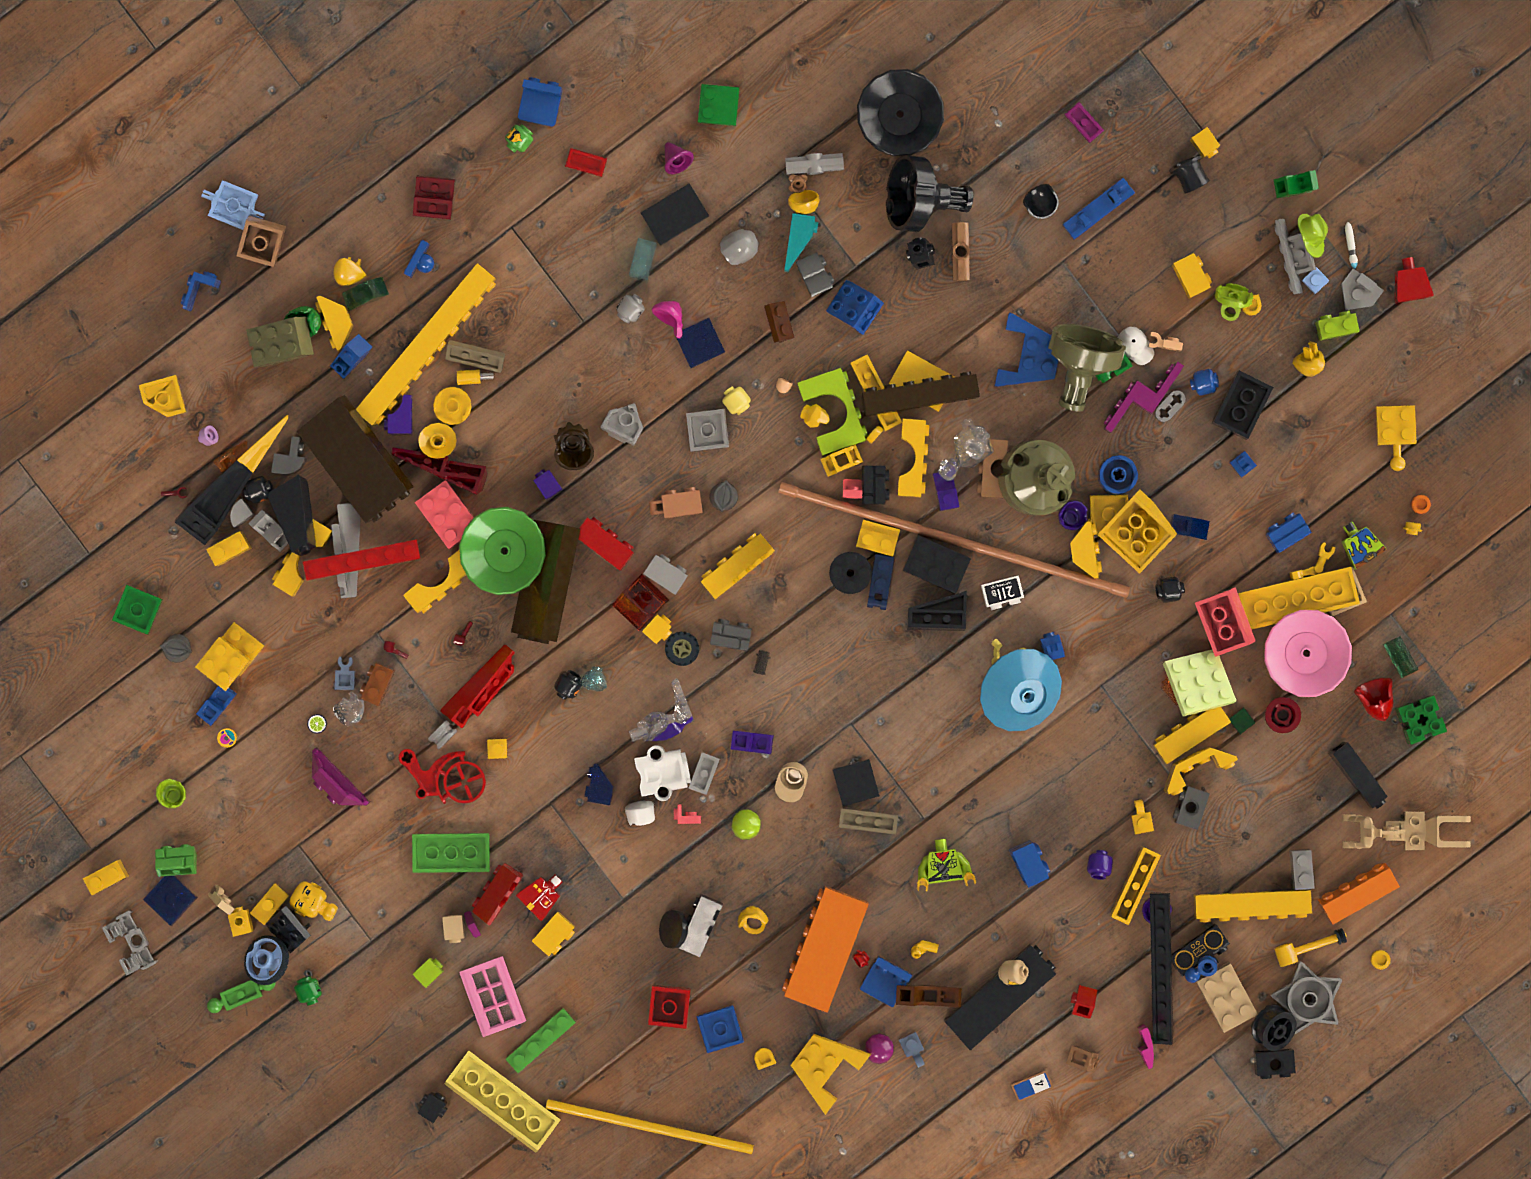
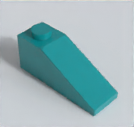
M792 214L784 272L790 271L812 239L813 233H817L818 222L815 221V216Z

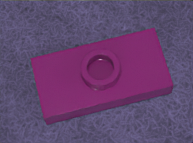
M1080 102L1064 114L1089 144L1104 131Z

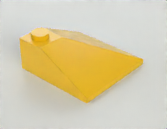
M1139 490L1097 535L1140 574L1177 533L1156 504Z

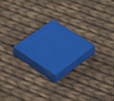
M733 1005L696 1016L707 1053L744 1042Z

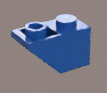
M358 334L344 346L330 367L345 379L366 357L372 346Z

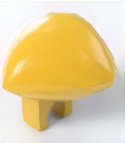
M348 257V259L340 258L336 262L333 275L339 285L349 286L366 277L365 272L360 267L361 259H358L355 263L351 260V257Z
M1310 341L1308 343L1309 348L1304 347L1303 352L1293 358L1292 362L1294 367L1307 377L1319 374L1325 366L1323 353L1318 350L1317 343Z

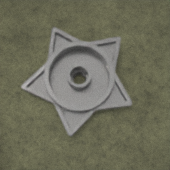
M1299 961L1291 983L1271 993L1270 996L1295 1017L1297 1024L1295 1034L1314 1022L1338 1025L1333 1000L1342 979L1318 977L1303 962ZM1306 995H1311L1312 999L1310 1002L1305 1001Z

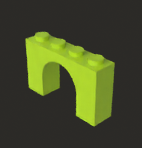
M841 368L797 383L803 402L823 395H833L839 398L846 407L847 418L843 426L836 431L816 437L822 456L865 442V437L868 436L865 425L861 426L859 421L862 418L858 407L855 408L853 401L856 400L853 390H848L846 384L849 382L846 371L842 372Z

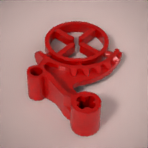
M404 749L399 754V762L412 774L420 787L415 792L416 797L419 799H424L426 796H439L444 804L447 803L445 799L448 797L458 803H471L477 800L484 792L486 785L485 775L478 765L464 761L465 751H456L443 755L427 771H423L420 768L416 755L411 749ZM404 752L412 754L413 757L410 759V763L402 761ZM459 757L460 762L450 766L447 771L442 770L448 761ZM460 764L472 765L480 772L479 775L467 779V782H472L479 778L483 780L482 789L474 798L468 785L464 786L469 800L456 799L449 793V790L461 786V782L449 787L446 785L447 776L455 766L461 779H465ZM439 774L444 776L443 785L446 793L443 796L438 786ZM421 789L425 792L423 797L418 796V791Z

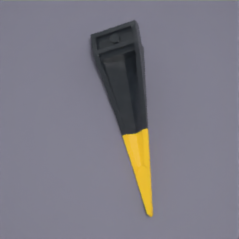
M288 415L282 418L189 502L175 519V523L203 545H206L218 531L245 484L288 420Z

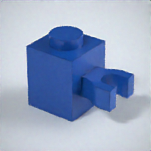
M1054 632L1043 634L1044 638L1039 639L1043 653L1047 654L1052 660L1065 657L1060 635H1055Z

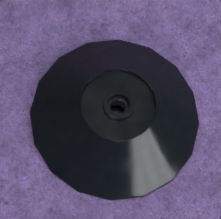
M909 69L889 70L875 76L863 89L857 104V123L864 138L878 151L892 156H911L926 149L939 135L944 121V103L937 87L924 75ZM902 111L904 116L899 118L896 113Z

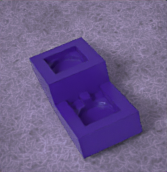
M733 730L731 750L771 754L774 735Z

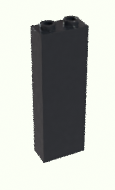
M1029 944L1012 959L1023 961L1028 968V977L1023 984L1006 985L999 978L997 972L961 1004V1007L957 1008L944 1020L970 1051L1056 975L1054 972L1056 967L1049 959L1045 961L1041 957L1043 952L1036 945L1032 947Z

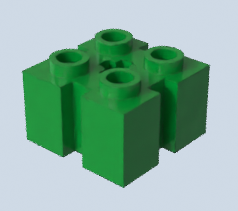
M1434 695L1416 700L1418 704L1416 706H1413V703H1407L1395 708L1400 723L1406 724L1407 728L1403 729L1408 744L1412 745L1426 740L1425 734L1434 737L1447 732L1443 718L1437 717L1435 711L1439 710ZM1419 715L1425 717L1423 724L1417 722L1420 719Z

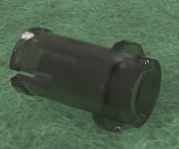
M759 650L756 653L757 660L754 673L765 675L768 659L771 658L769 656L770 652Z

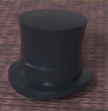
M1202 155L1183 160L1169 170L1170 174H1176L1184 194L1192 192L1210 181L1199 161L1203 158Z

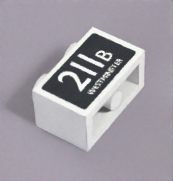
M1019 576L980 585L986 608L991 607V610L1002 608V603L1009 602L1010 605L1021 603L1020 599L1024 598Z

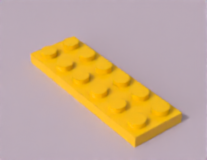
M1351 567L1238 593L1251 630L1277 624L1284 616L1299 610H1318L1324 613L1360 604Z

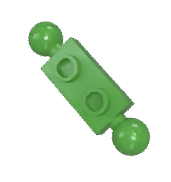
M249 980L219 993L221 999H210L207 1003V1009L211 1013L220 1012L223 1006H225L226 1011L263 996L261 990L270 991L275 987L276 983L260 985Z

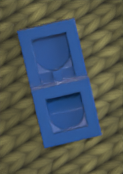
M218 686L196 715L212 726L237 693L230 688L224 691Z

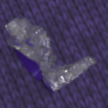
M678 678L671 683L675 699V712L670 715L662 712H651L637 723V728L629 730L633 742L639 739H643L644 742L667 740L682 732L687 724L694 722Z

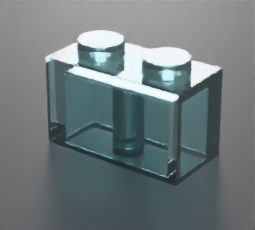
M638 238L629 272L630 278L648 282L657 248L656 242Z

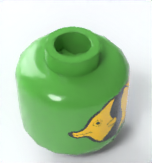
M523 124L520 126L514 125L505 136V140L508 142L506 146L514 153L517 150L524 152L533 142V133Z

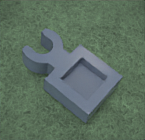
M339 657L338 664L341 670H335V690H355V671H350L353 658L349 657V663L344 665L342 657Z

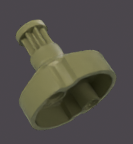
M1061 324L1053 328L1048 349H1051V354L1067 368L1064 392L1059 399L1061 407L1072 411H1083L1085 409V398L1087 390L1091 386L1093 376L1114 371L1121 367L1126 346L1122 345V340L1103 330L1084 325Z
M1046 440L1025 441L1014 446L1003 458L1001 465L1004 470L1003 474L998 476L999 488L1005 501L1016 511L1026 515H1047L1062 508L1071 497V482L1075 480L1074 466L1069 455L1055 443ZM1014 455L1018 457L1017 464L1013 462ZM1058 493L1061 495L1059 501L1057 500Z

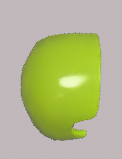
M169 778L159 783L156 788V797L162 806L175 809L185 801L186 790L179 781Z
M743 809L735 814L731 828L736 837L741 840H750L759 833L761 820L754 811Z

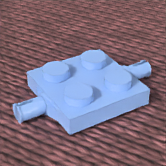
M223 180L215 194L204 189L201 197L211 200L209 217L241 230L244 229L249 215L263 219L262 217L265 216V214L255 210L258 194Z

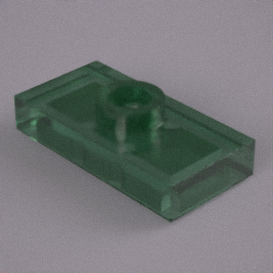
M1401 636L1383 644L1401 678L1419 670Z

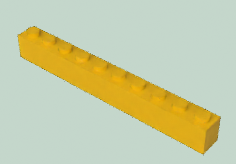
M478 263L474 266L356 408L362 418L372 426L376 424L379 426L386 418L384 416L388 409L391 411L397 405L396 399L408 392L410 389L408 385L411 381H416L422 375L421 369L425 365L428 367L435 359L433 355L436 351L440 352L447 344L445 342L449 336L453 337L459 330L457 326L460 322H465L472 314L470 310L474 306L477 308L484 300L482 296L485 292L489 293L495 287V277Z

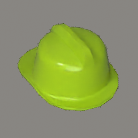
M1308 214L1300 215L1298 227L1304 246L1312 257L1319 258L1324 252V240L1328 233V226L1320 214L1312 216Z

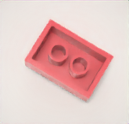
M446 480L415 502L448 549H452L460 543L464 529L474 518Z
M1236 587L1195 602L1215 657L1250 645L1256 641Z

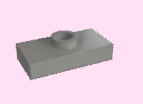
M702 752L689 789L707 795L720 759Z

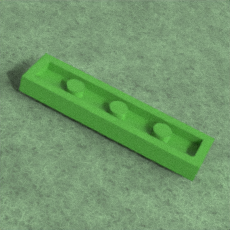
M562 1008L506 1058V1061L519 1073L573 1026L576 1021Z

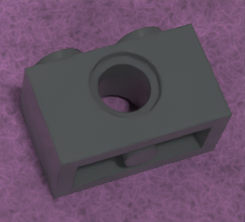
M1186 786L1179 795L1181 803L1174 810V822L1198 830L1210 793ZM1188 802L1195 804V810L1191 813H1188L1185 809Z

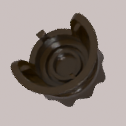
M567 422L564 428L558 429L557 435H554L556 443L554 456L556 462L567 470H580L588 466L594 457V448L589 441L588 429H583L580 424L573 425L570 422Z

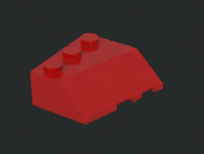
M506 863L502 866L498 865L493 873L495 875L492 882L488 880L482 889L485 891L481 898L477 897L472 904V907H474L472 912L489 926L494 922L524 877L523 874Z

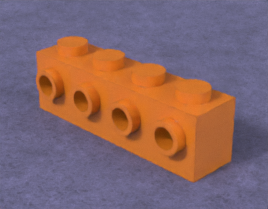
M1380 863L1375 865L1369 872L1357 875L1353 881L1341 884L1337 890L1325 893L1318 901L1333 925L1400 886L1388 865Z

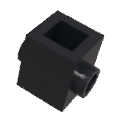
M431 1092L429 1096L425 1094L419 1103L422 1107L418 1114L431 1123H434L438 1116L442 1118L448 1109L445 1107L447 1104L445 1097L439 1092H435V1094Z

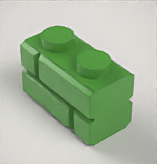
M188 844L181 845L178 848L163 846L161 849L155 850V869L158 877L197 873V853L194 846Z

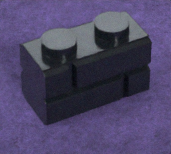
M862 466V505H885V500H889V489H885V482L889 481V470H886V466Z

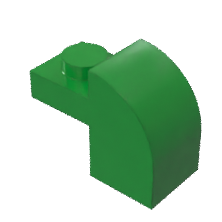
M1316 170L1273 179L1277 198L1307 194L1319 189Z

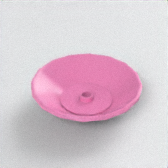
M1299 610L1284 616L1272 627L1265 642L1264 661L1270 677L1282 690L1298 697H1317L1332 691L1344 680L1351 665L1352 645L1346 630L1334 617L1318 610ZM1306 649L1310 652L1308 657L1303 655V651Z

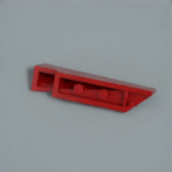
M503 645L441 708L440 712L460 728L465 726L472 713L478 717L514 673L512 655L515 652L507 645Z

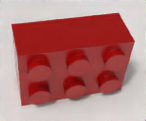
M587 517L580 526L579 540L618 570L622 571L634 555L632 551L634 547L625 540L622 543L618 541V535L612 530L608 529L605 531L601 528L603 524L595 517L592 519Z

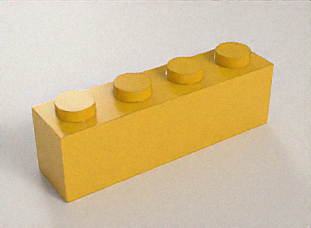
M1222 707L1203 711L1199 715L1197 713L1192 714L1186 718L1188 722L1181 725L1179 723L1172 727L1170 734L1165 735L1163 733L1154 739L1156 743L1153 746L1165 764L1170 763L1231 723Z
M1141 846L1111 910L1110 917L1129 925L1160 859V854Z

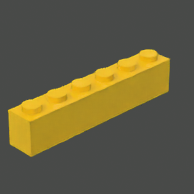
M1309 889L1194 895V916L1200 922H1211V918H1219V921H1230V917H1238V920H1250V916H1257L1258 920L1269 919L1271 915H1276L1277 919H1284L1292 914H1295L1296 918L1307 917V914H1312L1311 890Z

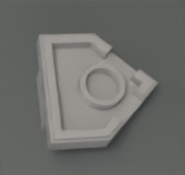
M1352 268L1341 283L1345 311L1372 307L1384 290L1363 273H1359Z
M635 403L609 410L600 429L608 432L609 436L634 446L643 430Z

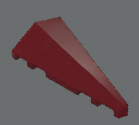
M392 448L391 455L477 495L484 489L487 479L486 466L449 461L448 456L436 459L428 457L423 452Z

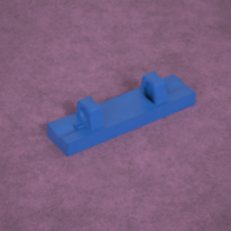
M1122 178L1066 221L1063 227L1075 240L1135 194L1127 181Z

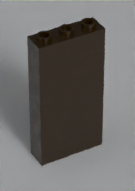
M345 395L335 399L297 431L365 523L378 521L383 517L381 514L383 511H390L397 505L395 502L398 499L402 501L410 495L409 491L414 486Z
M534 520L544 537L546 556L539 575L530 586L519 591L511 633L518 634L517 638L549 644V641L557 642L581 528Z

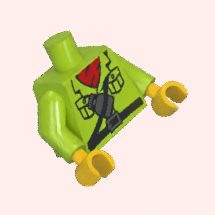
M946 839L935 840L936 851L928 852V855L923 857L918 867V891L921 885H924L926 891H928L929 884L964 880L965 885L968 886L967 881L972 879L974 884H976V878L972 874L970 863L961 852H956L955 849L947 850Z

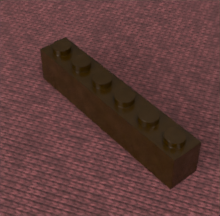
M971 371L960 373V377L953 378L952 375L941 376V380L936 381L933 378L922 379V383L915 384L914 381L903 382V386L896 387L895 384L885 385L884 389L877 390V387L866 388V392L861 394L865 417L980 397L977 375H971Z

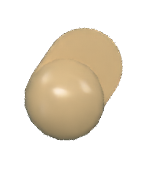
M789 762L782 767L775 784V792L780 799L786 802H796L802 797L808 780L807 769L798 762Z

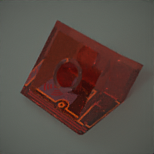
M641 574L622 592L612 606L640 631L669 599Z

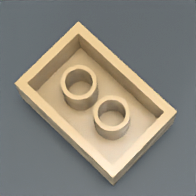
M1227 962L1217 968L1214 975L1201 976L1196 982L1222 1032L1225 1033L1258 1015L1231 963Z

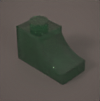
M383 277L367 280L343 292L342 295L348 310L351 311L389 295Z

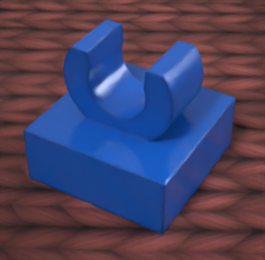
M1246 451L1230 462V465L1241 478L1257 466Z

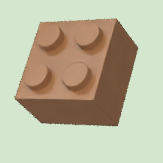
M249 215L245 222L237 257L274 267L278 259L286 226Z

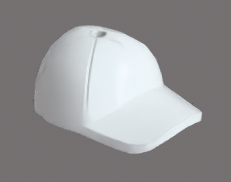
M1127 327L1118 335L1117 338L1123 341L1122 345L1126 346V356L1136 364L1145 365L1153 359L1154 350L1148 347L1150 342L1140 329Z

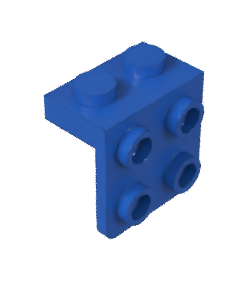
M529 77L528 80L524 79L518 119L550 127L555 126L562 87H559V83L548 81L545 84L540 83V79Z
M204 271L203 274L194 272L193 275L189 276L187 286H189L188 292L183 294L181 300L183 309L192 311L200 283L219 289L221 281L217 279L215 274Z

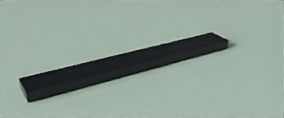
M1151 892L1150 931L1153 1044L1172 1045L1173 1005L1170 893Z

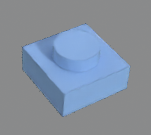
M1316 267V270L1311 271L1302 282L1316 294L1329 280Z

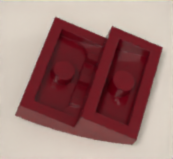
M417 175L413 216L451 220L455 179Z

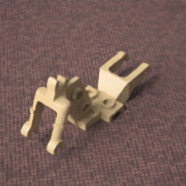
M1404 811V821H1385L1383 829H1377L1370 817L1342 814V821L1360 822V842L1342 841V848H1370L1373 840L1376 837H1382V835L1386 841H1404V850H1425V841L1435 847H1471V841H1442L1439 838V825L1442 822H1471V816L1435 815L1425 820V812Z

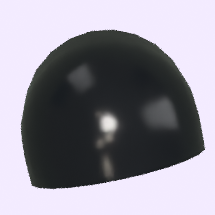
M1041 184L1026 194L1023 204L1033 217L1045 219L1056 212L1059 200L1049 184Z

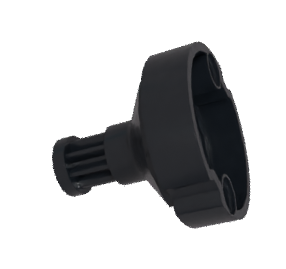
M902 155L895 161L888 177L886 212L889 223L895 230L919 232L925 227L935 209H955L968 213L973 204V190L970 186L954 187L948 184L937 183L932 165L927 158Z

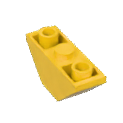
M317 296L318 302H315L318 312L323 313L325 320H322L325 330H329L332 336L329 338L331 346L340 352L344 348L353 328L348 310L343 305L322 296Z
M1088 519L1071 540L1073 563L1093 578H1099V573L1102 572V563L1097 560V554H1100L1099 543L1095 542L1094 535H1097L1096 523L1092 524V519Z

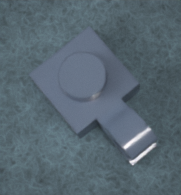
M914 1032L899 1039L906 1057L913 1056L917 1067L925 1065L919 1053L924 1048L917 1033Z

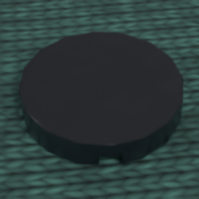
M669 910L662 916L660 921L659 936L662 944L667 948H679L686 940L688 931L685 930L688 922L681 911Z

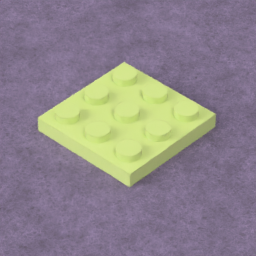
M1212 649L1168 660L1163 663L1182 716L1236 702L1220 656L1215 657Z

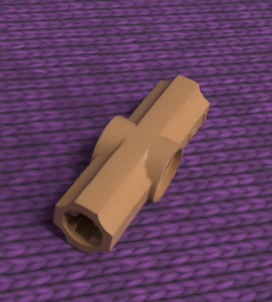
M952 223L953 281H970L969 223ZM958 247H963L966 250V255L959 257L956 255L955 250Z

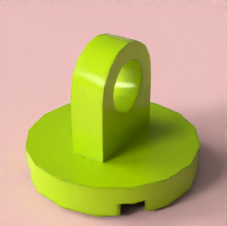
M1232 283L1226 284L1223 287L1219 285L1216 288L1215 298L1222 304L1221 315L1224 319L1228 321L1236 320L1239 317L1241 308L1249 307L1252 304L1253 293H1249V289ZM1232 307L1235 309L1236 313L1229 314L1226 311V308Z

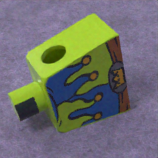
M1353 521L1343 527L1349 537L1341 542L1354 570L1387 550L1367 527L1358 530Z

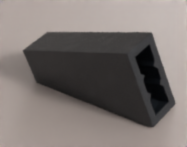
M297 475L268 492V498L291 551L299 556H304L316 547L308 481L302 476Z
M1348 742L1340 743L1328 753L1370 808L1376 807L1378 809L1386 803L1384 799L1388 796Z

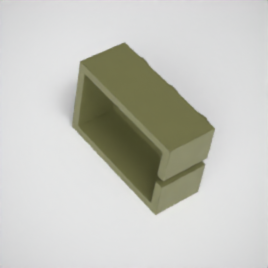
M293 317L246 329L249 346H253V350L250 351L254 367H267L314 355L306 317Z

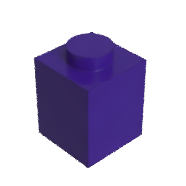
M543 469L535 475L536 479L533 481L546 500L563 490L550 470L545 471Z

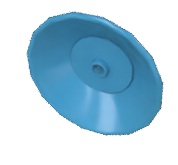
M1017 649L1001 656L989 668L981 684L980 702L984 715L995 726L1007 731H1025L1041 724L1053 712L1060 698L1062 679L1058 666L1047 654L1035 649Z

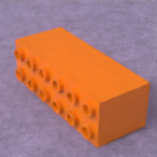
M825 886L824 889H819L816 900L819 901L817 908L813 906L809 917L812 921L810 925L806 924L802 934L805 937L804 942H799L796 950L797 960L792 961L789 973H791L790 979H785L782 991H784V996L828 1013L869 903Z

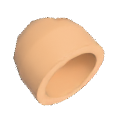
M778 378L776 388L780 393H786L791 389L793 383L783 378Z

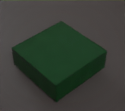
M1244 708L1229 718L1231 724L1240 735L1255 724V721Z

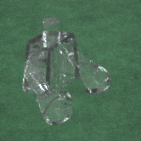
M965 419L961 422L963 430L954 437V457L948 461L944 459L940 462L938 472L946 481L953 480L960 467L974 468L994 452L990 442V434L983 426L973 425L972 419Z

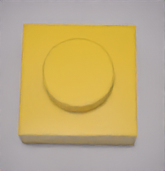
M507 739L487 740L488 759L507 758Z

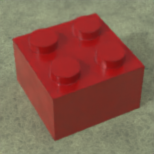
M652 985L648 1025L686 1029L691 989Z

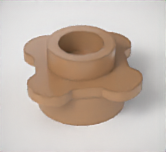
M791 174L789 176V190L796 193L807 190V175L796 176Z

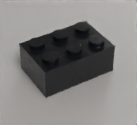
M1240 370L1237 371L1212 424L1244 440L1249 439L1274 387Z
M918 535L903 568V572L956 594L971 558Z

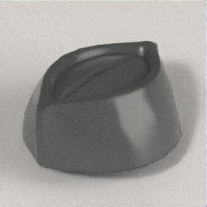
M725 480L713 486L709 499L713 507L720 512H724L736 505L738 493L736 488Z
M180 634L170 635L160 645L166 659L174 663L185 661L192 653L189 640Z

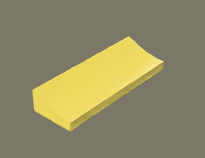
M470 1051L466 1053L444 1083L535 1153L560 1122L558 1117Z

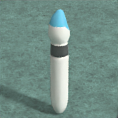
M1347 222L1345 233L1349 250V261L1351 266L1356 269L1358 258L1356 256L1353 229L1351 224Z

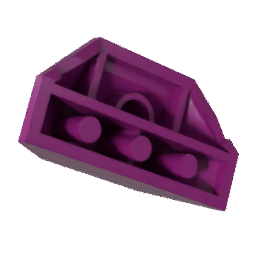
M317 747L312 750V778L315 780L313 784L320 791L323 789L328 794L326 797L334 805L336 803L338 805H368L370 803Z

